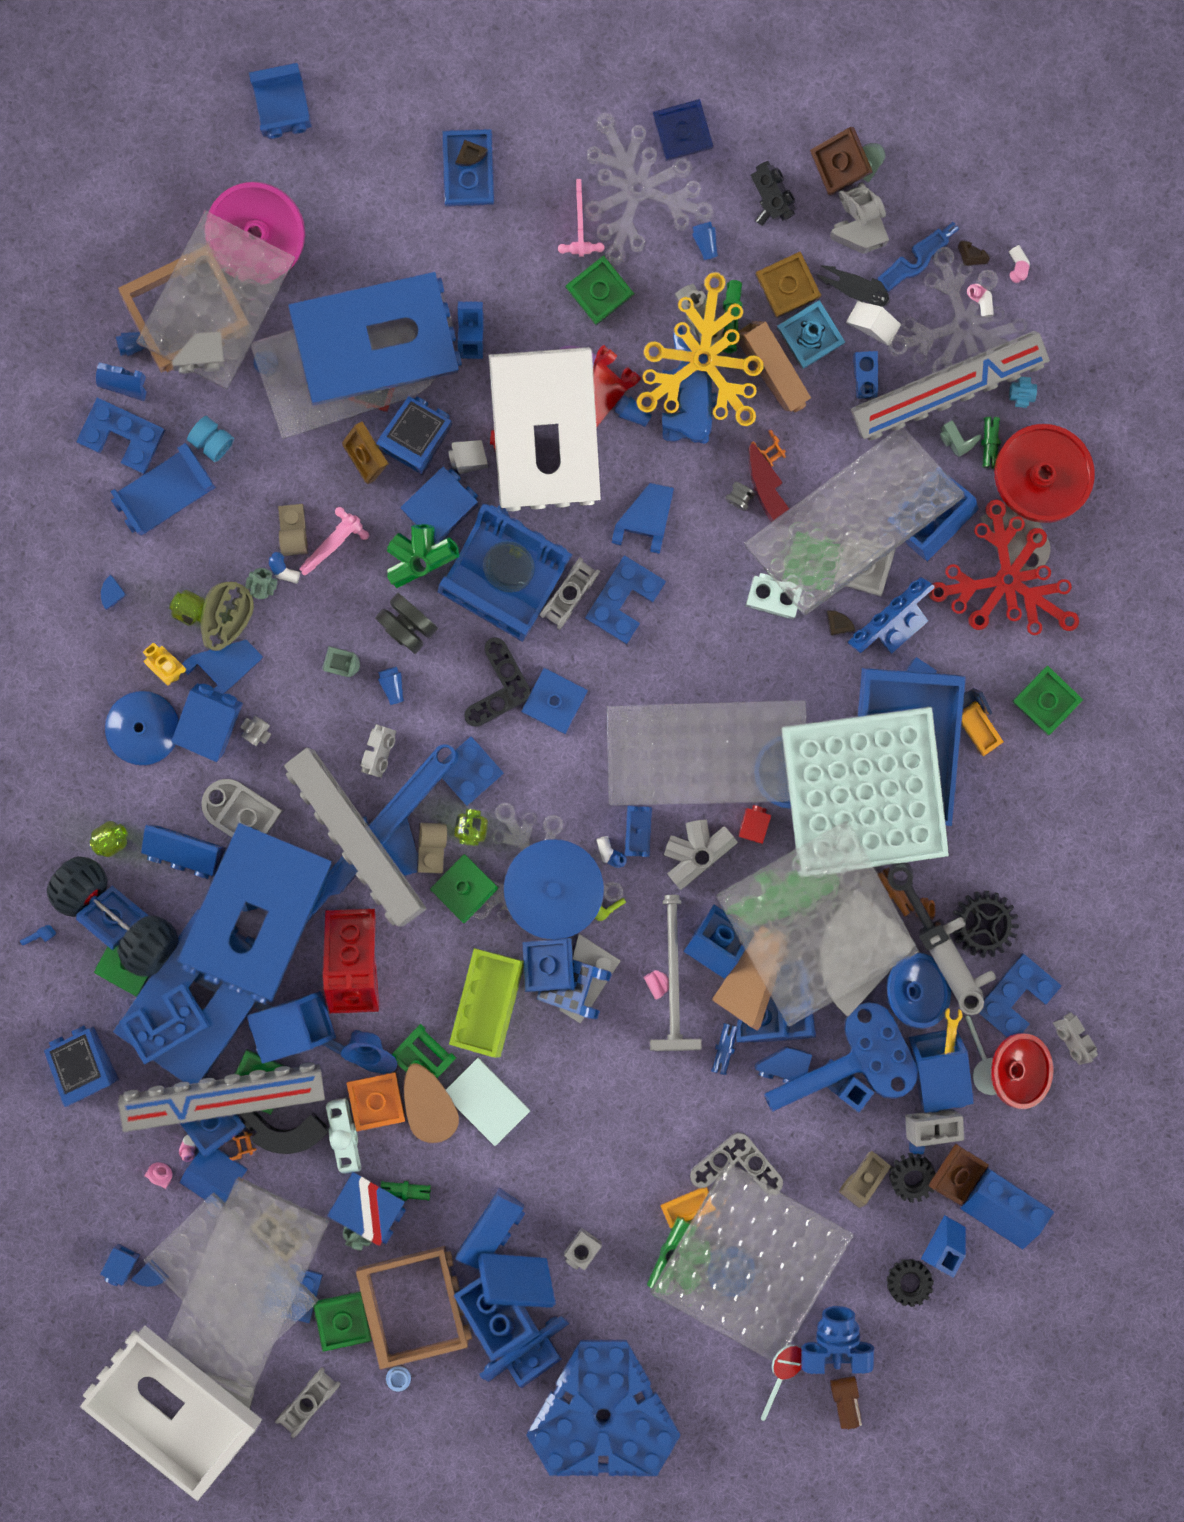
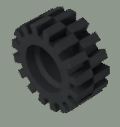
M908 1153L909 1158H905L902 1155L900 1156L902 1161L899 1162L897 1159L894 1161L895 1167L891 1166L890 1182L896 1195L900 1196L902 1200L906 1201L908 1198L909 1202L914 1203V1198H917V1201L921 1202V1196L924 1195L927 1199L930 1197L928 1192L933 1193L935 1191L928 1185L936 1173L928 1158L925 1156L922 1158L921 1154L918 1153L916 1157H914L913 1153ZM917 1170L922 1173L920 1182L914 1185H908L904 1182L905 1175L910 1171Z
M910 1258L909 1260L902 1259L900 1263L896 1262L893 1264L894 1267L888 1271L887 1287L895 1301L900 1302L903 1306L910 1305V1307H915V1304L920 1306L923 1304V1300L927 1301L930 1298L928 1296L929 1293L932 1294L933 1292L932 1285H934L932 1275L922 1262ZM908 1273H913L919 1278V1286L912 1292L904 1291L900 1284L902 1277Z

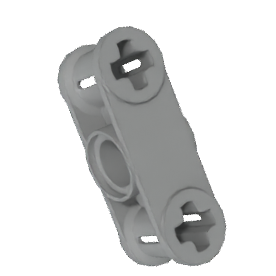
M863 182L858 183V187L846 192L843 190L839 191L840 201L844 210L852 215L861 226H865L866 222L877 217H886L880 197L870 191Z
M580 557L554 597L547 603L540 617H546L557 625V629L561 630L571 616L575 606L587 589L594 583L601 571L599 569L594 570L584 563L583 558ZM579 570L584 571L586 574L589 575V577H587L586 575H584V574H583L582 572H580ZM567 587H574L577 590L575 599L566 600L564 598L563 592ZM553 610L554 612H556L557 614H559L561 617L559 618L558 616H556L555 614H553L551 611Z
M323 1367L316 1372L307 1386L275 1420L276 1424L280 1423L291 1433L292 1438L297 1436L312 1415L333 1395L341 1384L339 1381L335 1382L324 1372L325 1369ZM302 1399H311L314 1406H304V1404L302 1403Z

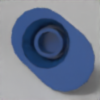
M354 1030L348 1045L344 1046L341 1050V1056L345 1060L355 1063L370 1072L387 1074L395 1071L397 1068V1060L389 1052L383 1050L381 1039L374 1033Z

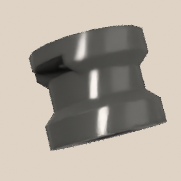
M734 482L732 485L733 490L730 494H727L725 500L736 508L746 511L749 500L753 499L756 493L745 485Z

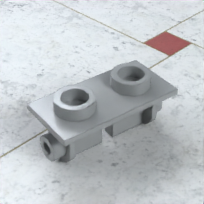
M377 724L374 729L372 728L367 745L375 748L373 752L365 750L360 764L362 767L361 772L382 778L388 766L387 759L390 750L395 744V730Z
M1070 1012L1063 1017L1064 1019L1054 1021L1053 1025L1058 1036L1065 1042L1070 1050L1071 1057L1078 1065L1090 1063L1093 1061V1058L1098 1056L1096 1052L1098 1049L1089 1035H1084L1082 1038L1079 1036L1085 1029L1077 1015H1073Z

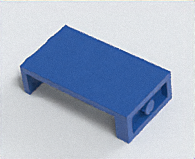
M184 443L178 447L179 452L120 491L116 489L110 491L114 496L111 500L118 512L123 510L128 518L125 520V523L132 533L136 531L141 536L216 488L188 444Z

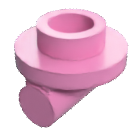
M655 970L644 976V980L655 999L661 998L669 991V978L663 972Z
M157 1162L149 1167L145 1177L153 1184L166 1189L171 1182L173 1174L168 1165Z

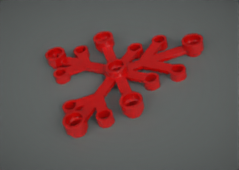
M1000 500L989 501L985 507V513L993 520L994 532L989 529L987 524L978 523L974 527V534L979 538L986 539L997 547L1001 569L994 577L973 580L964 574L959 566L950 564L945 569L946 576L960 583L945 585L941 582H934L932 584L935 588L928 593L929 598L935 602H941L948 595L961 593L958 599L953 600L951 603L953 612L961 614L965 612L967 602L976 590L996 586L981 609L974 610L968 617V622L972 628L982 630L989 624L988 615L1004 593L1008 607L1006 611L1007 618L1011 621H1018L1022 617V611L1017 605L1016 590L1024 596L1028 619L1026 629L1029 634L1038 635L1042 632L1043 628L1042 624L1038 621L1036 605L1058 619V624L1063 630H1075L1079 625L1078 615L1072 611H1063L1042 597L1043 595L1053 593H1069L1072 585L1068 580L1060 579L1057 583L1031 588L1022 583V581L1033 579L1047 580L1051 576V570L1046 565H1040L1036 569L1019 572L1034 550L1046 543V532L1041 528L1030 529L1026 534L1027 544L1011 565L1007 545L1017 531H1021L1024 528L1025 522L1019 516L1012 517L1009 520V526L1005 530L1003 516L1006 513L1005 504ZM994 505H999L1001 508L1000 513L997 515L992 513ZM1015 519L1021 521V526L1018 529L1012 526V522ZM979 526H985L986 533L984 535L978 534L977 529ZM1039 533L1042 537L1038 543L1033 541V535ZM951 567H956L957 569L955 576H950L948 573ZM1041 568L1047 569V575L1045 577L1039 576V570ZM1007 574H1010L1013 578L1010 584L1004 582V577ZM1066 582L1068 584L1066 591L1059 589L1060 583ZM938 587L943 590V594L940 597L934 595V590ZM958 601L963 603V609L960 611L954 608L955 603ZM1012 609L1018 610L1019 614L1016 618L1010 617ZM979 615L984 618L981 625L975 623V618ZM1067 617H1072L1074 619V622L1071 626H1067L1065 624V619ZM1037 623L1039 625L1037 632H1031V624Z

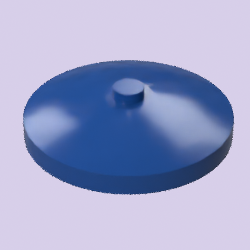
M558 839L539 841L521 851L512 861L504 882L505 902L513 919L530 934L545 939H563L584 930L598 914L604 895L603 878L597 863L591 855L574 843Z

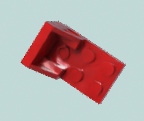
M375 909L325 911L323 983L329 1014L379 1012L378 977L375 960Z

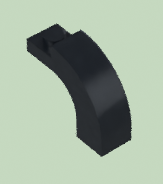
M257 1111L240 1114L243 1118L241 1120L250 1131L255 1130L257 1132L251 1141L273 1153L293 1154L307 1150L318 1143L329 1132V1127L314 1112L299 1126L287 1130L273 1127Z

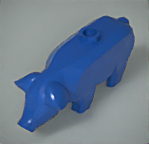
M682 327L677 330L680 335L685 334ZM674 332L675 350L692 352L684 340ZM701 354L698 360L703 364L707 362L708 357L706 354ZM681 361L678 368L670 371L663 370L662 373L674 375L690 362ZM696 370L679 384L677 398L679 413H662L663 439L666 441H678L683 438L706 444L709 441V435L712 430V407H715L717 404V392H712V379L706 371Z

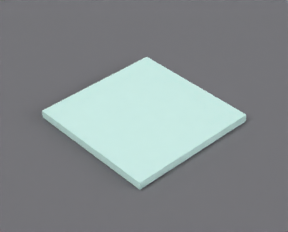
M931 707L781 727L800 877L949 856Z

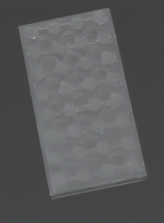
M902 427L887 436L744 544L802 614L806 616L964 498V492L907 430Z
M806 701L607 706L609 805L790 801L781 727L807 724Z
M237 1178L165 1342L217 1384L250 1399L328 1226L329 1220L245 1179Z

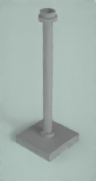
M664 895L663 905H667L670 1035H667V1040H650V1051L701 1050V1039H683V1034H680L677 905L681 904L679 895Z

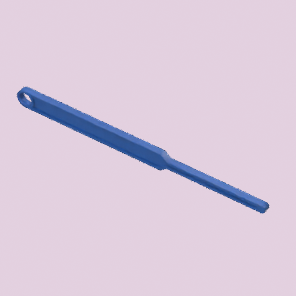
M446 744L438 746L371 822L369 828L382 846L456 762L457 753L452 746ZM443 748H448L452 751V759L447 764H442L438 760V753ZM343 856L329 871L308 921L330 896L341 894L357 876L358 870L354 864L350 865Z

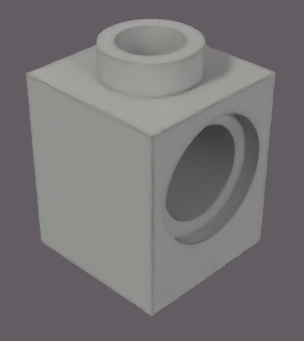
M581 1228L564 1251V1256L567 1258L565 1261L576 1270L579 1267L585 1270L602 1247V1242ZM584 1245L588 1248L589 1252L587 1255L580 1257L576 1255L574 1250L577 1246Z

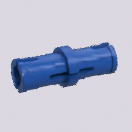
M723 1023L720 1042L716 1044L715 1049L717 1053L713 1068L711 1069L712 1072L718 1073L720 1063H722L720 1071L722 1075H727L730 1057L735 1051L733 1045L736 1038V1030L738 1029L736 1025H732L729 1035L730 1024Z

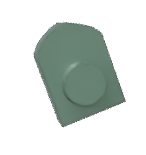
M868 143L863 146L873 173L862 178L868 183L885 160V150L878 143Z
M953 420L941 427L942 433H940V437L946 446L950 445L957 457L970 451L981 438L979 434L964 442Z
M328 646L322 668L323 671L345 677H352L359 671L360 661L354 652Z

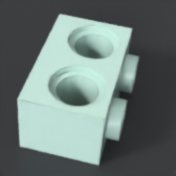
M760 573L759 577L754 576L745 607L793 620L803 590L797 588L798 583L788 580L779 583L773 581V576ZM758 586L768 588L769 596L762 599L757 596L756 588ZM788 592L792 595L793 602L791 605L781 603L780 595L782 593Z

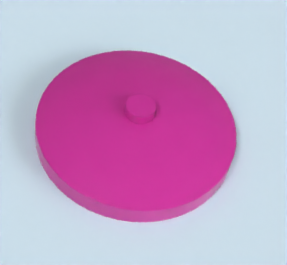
M245 182L227 189L214 201L207 215L205 237L214 258L225 273L247 283H266L280 278L296 264L304 247L305 226L297 205L285 192L267 183Z

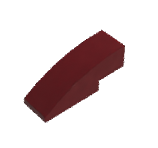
M752 443L748 448L751 480L764 512L771 523H773L789 510V507L776 491L783 482L756 445Z

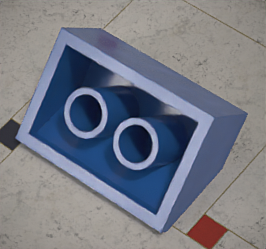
M939 468L887 521L911 549L928 561L979 510L976 498Z
M146 825L141 853L148 855L147 860L161 864L162 860L171 863V868L185 871L186 868L195 870L194 875L208 879L209 875H216L225 847L158 825Z
M988 1167L964 1205L960 1207L961 1210L1022 1250L1043 1231L1054 1214V1211Z
M499 1188L459 1248L456 1259L480 1270L477 1257L481 1253L496 1254L494 1252L498 1246L506 1244L511 1236V1233L508 1232L513 1223L518 1225L525 1215V1212L522 1211L524 1204Z
M481 1277L453 1295L491 1361L519 1349L540 1335L524 1306L486 1304Z

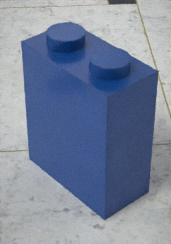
M444 466L400 507L416 525L430 524L434 526V544L441 542L479 505L476 500L478 495L469 486L464 488L458 482L461 479L460 476L452 468L447 471Z
M197 683L188 694L171 743L218 762L225 753L243 703L237 701V698L233 695L221 694L214 691V688L210 685Z

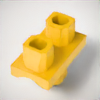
M152 643L143 651L147 657L143 661L145 665L167 686L177 681L180 674L186 671V668L163 646L158 647L155 643Z

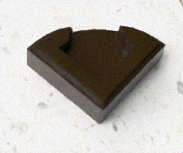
M464 140L455 163L459 166L474 165L485 157L488 149Z
M968 241L959 242L958 249L965 266L988 264L990 257L985 250L982 249L981 251L977 247L972 246V243Z
M826 611L831 636L856 631L853 622L847 616L838 611Z

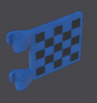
M573 959L574 989L538 992L536 999L589 1019H598L600 1011L584 1005L592 977L609 981L612 973Z

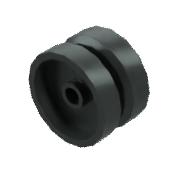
M397 592L389 602L399 615L395 617L389 610L382 609L375 619L386 628L385 631L401 646L404 644L416 654L424 645L423 641L414 632L418 630L425 637L431 638L438 630V627Z

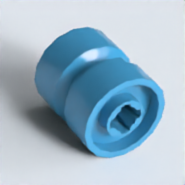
M206 415L192 428L187 441L197 449L204 448L203 453L213 462H217L231 447L234 437L225 430H218V424Z

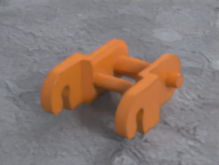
M770 429L768 433L773 439L774 444L762 451L759 447L757 448L770 466L773 467L772 462L779 457L786 458L784 454L786 451L780 448L778 445L779 439ZM776 448L778 452L769 458L767 453Z
M245 1131L244 1135L238 1137L236 1135L232 1138L236 1141L239 1152L229 1159L232 1161L242 1158V1154L249 1153L252 1155L253 1151L257 1150L252 1148L250 1136L253 1135L252 1133L248 1134ZM245 1138L247 1150L242 1151L240 1139Z

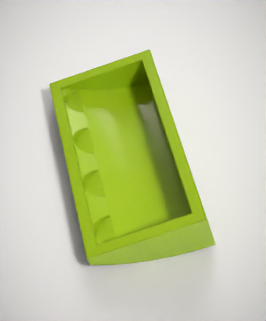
M474 948L449 1045L494 1058L501 1057L524 968L523 960Z

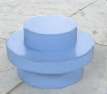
M403 1366L392 1367L386 1375V1383L393 1391H403L411 1382L410 1372Z

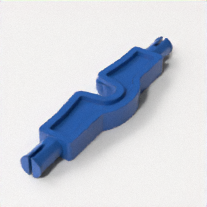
M952 222L942 231L937 229L912 247L911 252L917 259L916 264H911L904 257H899L877 280L883 283L887 292H890L904 279L919 275L926 269L931 257L948 244V238L959 231L958 226H955L956 224Z

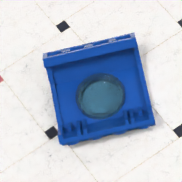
M483 504L459 557L447 576L440 582L438 593L523 642L543 610L573 554L569 553L562 545L550 542L541 533L528 529L519 520L504 515L497 507Z

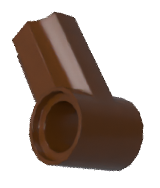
M855 1376L830 1380L841 1429L849 1430L862 1426L857 1399L859 1398V1392Z

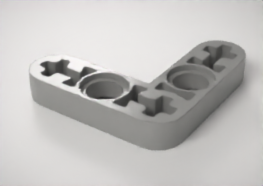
M741 1132L734 1133L695 1165L690 1173L693 1185L698 1188H705L739 1161L766 1193L776 1194L783 1186L780 1174L750 1138ZM736 1138L739 1140L744 1138L746 1140L744 1142L745 1148L743 1150L740 1148L734 1150L733 1154L736 1157L732 1159L724 1147L728 1145L729 1149H732L735 1146L734 1140ZM718 1153H723L727 1156L728 1161L723 1167H718L713 1163L714 1156ZM753 1156L762 1159L763 1164L758 1170H753L748 1165L750 1158ZM709 1161L711 1167L717 1173L713 1175L712 1171L706 1174L707 1180L705 1182L702 1180L697 1182L695 1180L697 1178L696 1172L698 1170L700 1172L707 1170L708 1166L705 1163ZM767 1167L771 1169L766 1171L770 1178H778L775 1188L772 1186L767 1188L765 1186L767 1180L763 1175L760 1179L757 1178V1175L763 1173Z

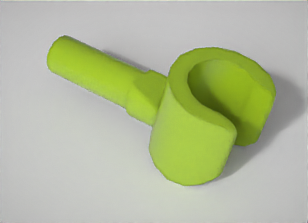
M621 898L607 909L601 905L595 919L597 921L605 920L610 913L626 903L625 899Z

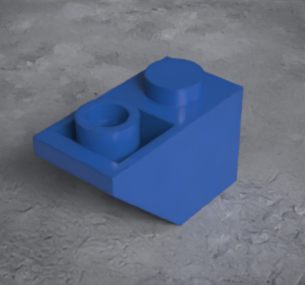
M785 1046L758 1061L754 1068L760 1071L759 1076L773 1079L775 1075L782 1077L783 1083H788L807 1074L812 1054Z
M944 1215L921 1259L954 1278L966 1256V1227Z

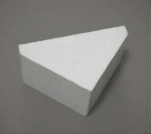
M860 301L856 303L846 321L847 324L887 346L891 344L901 326L883 307Z

